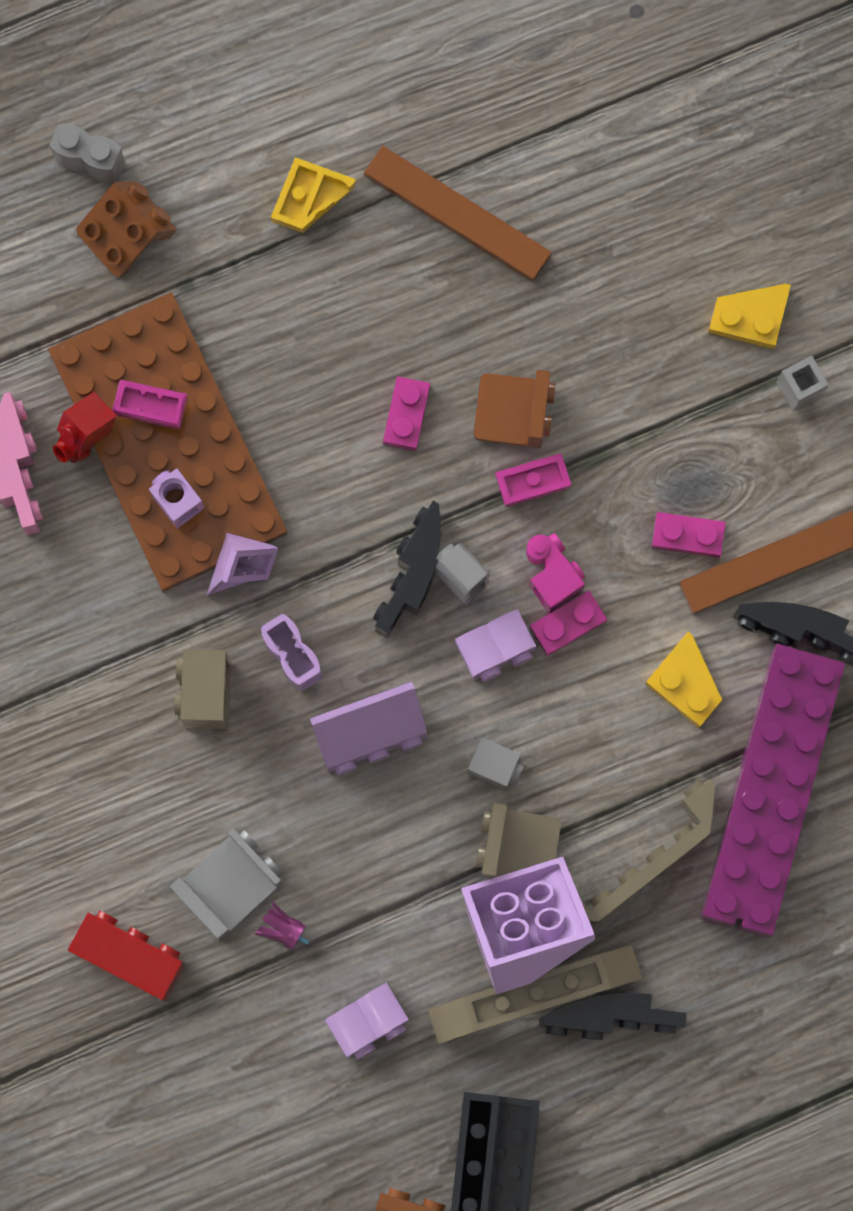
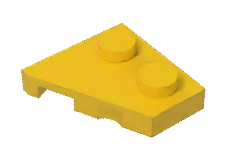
M295 157L271 215V222L304 233L355 188L356 179Z
M781 284L717 297L708 333L774 349L791 285Z

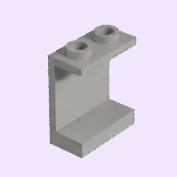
M233 828L228 832L229 837L183 879L179 877L169 886L219 941L228 935L283 884L278 877L282 872L281 869L269 856L262 860L255 853L254 849L258 845L245 831L238 834Z

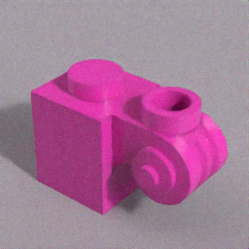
M555 533L549 537L545 535L532 537L528 541L526 548L528 561L535 565L544 564L545 570L530 579L529 587L548 614L582 592L585 585L582 581L585 579L583 571L575 561L569 563L566 557L562 555L565 547Z

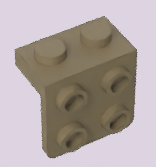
M493 803L492 812L484 811L481 832L488 833L486 847L479 846L476 867L482 868L481 878L492 879L556 859L561 828L560 820L555 817L507 810V805Z

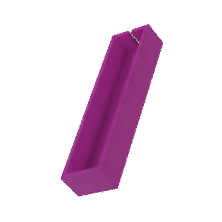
M776 644L773 648L699 919L731 927L735 925L737 918L742 920L738 923L737 930L764 938L773 936L843 674L844 662Z

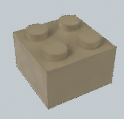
M183 649V659H177L176 680H179V685L182 686L181 694H175L174 711L186 730H229L231 661L226 650Z

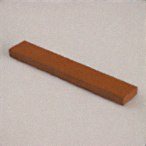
M383 145L364 171L366 178L531 282H534L551 257L552 252Z
M853 510L681 580L679 585L692 615L853 549Z

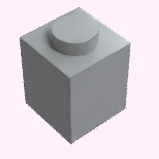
M812 355L783 370L777 380L779 388L793 411L822 397L829 386Z
M481 738L468 767L467 774L506 791L509 783L516 785L524 766L518 763L521 754Z

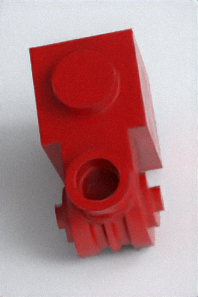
M92 392L62 414L57 427L60 437L57 444L53 446L54 455L62 463H66L69 460L72 463H76L86 459L90 455V451L93 448L92 445L106 437L112 430L117 415L95 392Z

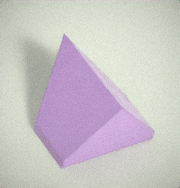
M226 533L206 596L249 581L268 580L278 548L274 545Z

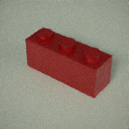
M100 910L97 916L87 912L67 951L166 1002L185 966V963L178 959L181 952L163 943L159 949L148 944L147 941L150 936L133 927H130L128 933L117 928L118 920Z

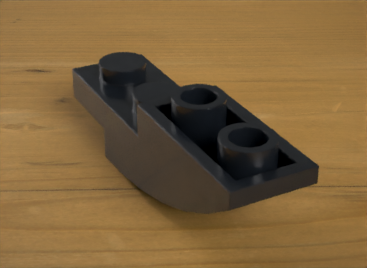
M434 500L428 509L424 506L420 509L413 522V525L417 526L411 538L405 536L396 551V554L400 556L398 558V566L407 572L406 574L400 572L390 588L394 594L389 603L387 604L383 601L374 614L373 620L377 622L375 632L386 638L389 637L405 609L416 616L418 615L432 584L438 561L436 557L439 554L441 523L439 503Z
M755 602L739 605L732 617L739 620L738 625L749 632L757 633L759 630L769 635V640L774 644L787 647L790 645L796 648L802 637L808 639L807 644L823 652L829 649L839 654V660L853 666V637L844 633L850 620L838 615L795 603Z
M616 993L582 999L557 1008L539 1019V1026L546 1027V1034L567 1036L568 1030L582 1031L581 1038L603 1040V1034H611L613 1020L619 1021L618 1028L640 1030V1024L655 1025L654 1032L676 1034V1028L685 1027L686 1013L651 1009L652 994Z

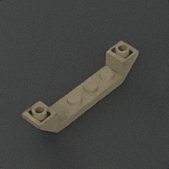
M699 779L683 792L687 798L680 805L697 825L695 828L689 823L673 836L677 841L667 850L661 845L646 857L649 862L646 867L639 872L635 867L630 869L618 879L621 886L614 892L610 893L608 889L602 891L590 901L594 906L591 910L581 900L591 924H598L710 835L716 785L712 779L705 784Z
M630 945L553 968L531 984L499 994L495 993L493 987L428 1009L438 1044H442L596 993L643 980L633 947Z

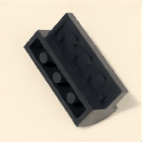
M464 1092L451 1211H529L541 1101Z

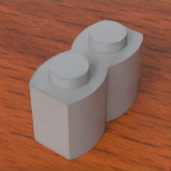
M58 124L49 145L55 161L60 166L74 172L86 171L90 177L102 183L113 184L117 182L126 163L122 149L116 142L103 136H89L86 131L71 124Z
M461 543L455 547L449 544L436 557L438 560L436 576L465 605H468L490 582L488 579L490 572Z

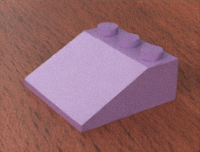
M412 682L310 718L328 773L336 771L337 775L355 770L357 768L355 763L369 759L370 763L384 760L390 756L388 751L402 747L403 751H408L423 744L421 739L427 737L426 726Z
M564 857L461 888L468 918L496 994L531 984L595 940V934Z

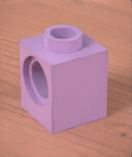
M177 468L171 473L169 471L161 473L152 481L153 486L149 488V491L176 529L205 509L202 500ZM173 489H179L184 492L183 498L177 503L166 501V495Z

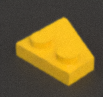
M689 631L645 683L646 686L698 728L722 701L695 639Z

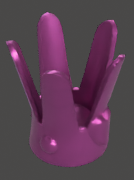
M272 901V906L276 910L270 908L268 914L263 916V920L274 929L262 926L254 934L281 942L286 948L291 950L294 949L298 940L309 944V941L301 937L306 925H303L301 921L293 917L290 918Z

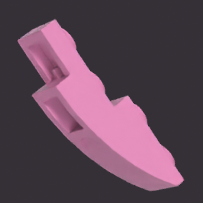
M8 392L3 394L0 403V502L4 508L12 505L16 506L22 529L28 536L41 532L38 521L43 520L38 501H31L28 489L34 488L28 468L22 469L23 467L35 464L32 453L37 452L32 433H25L22 421L28 420L22 400L16 402L12 393Z

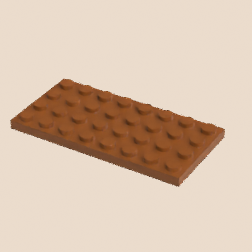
M172 292L48 348L73 404L95 392L112 410L120 379L188 395L180 430L117 416L110 434L93 445L162 592L214 569L226 533L267 544L288 534ZM176 468L202 500L205 508L177 529L153 499L149 488L153 486L152 481L158 475L165 471L171 473ZM173 489L166 495V501L177 503L183 498L184 492L179 489Z

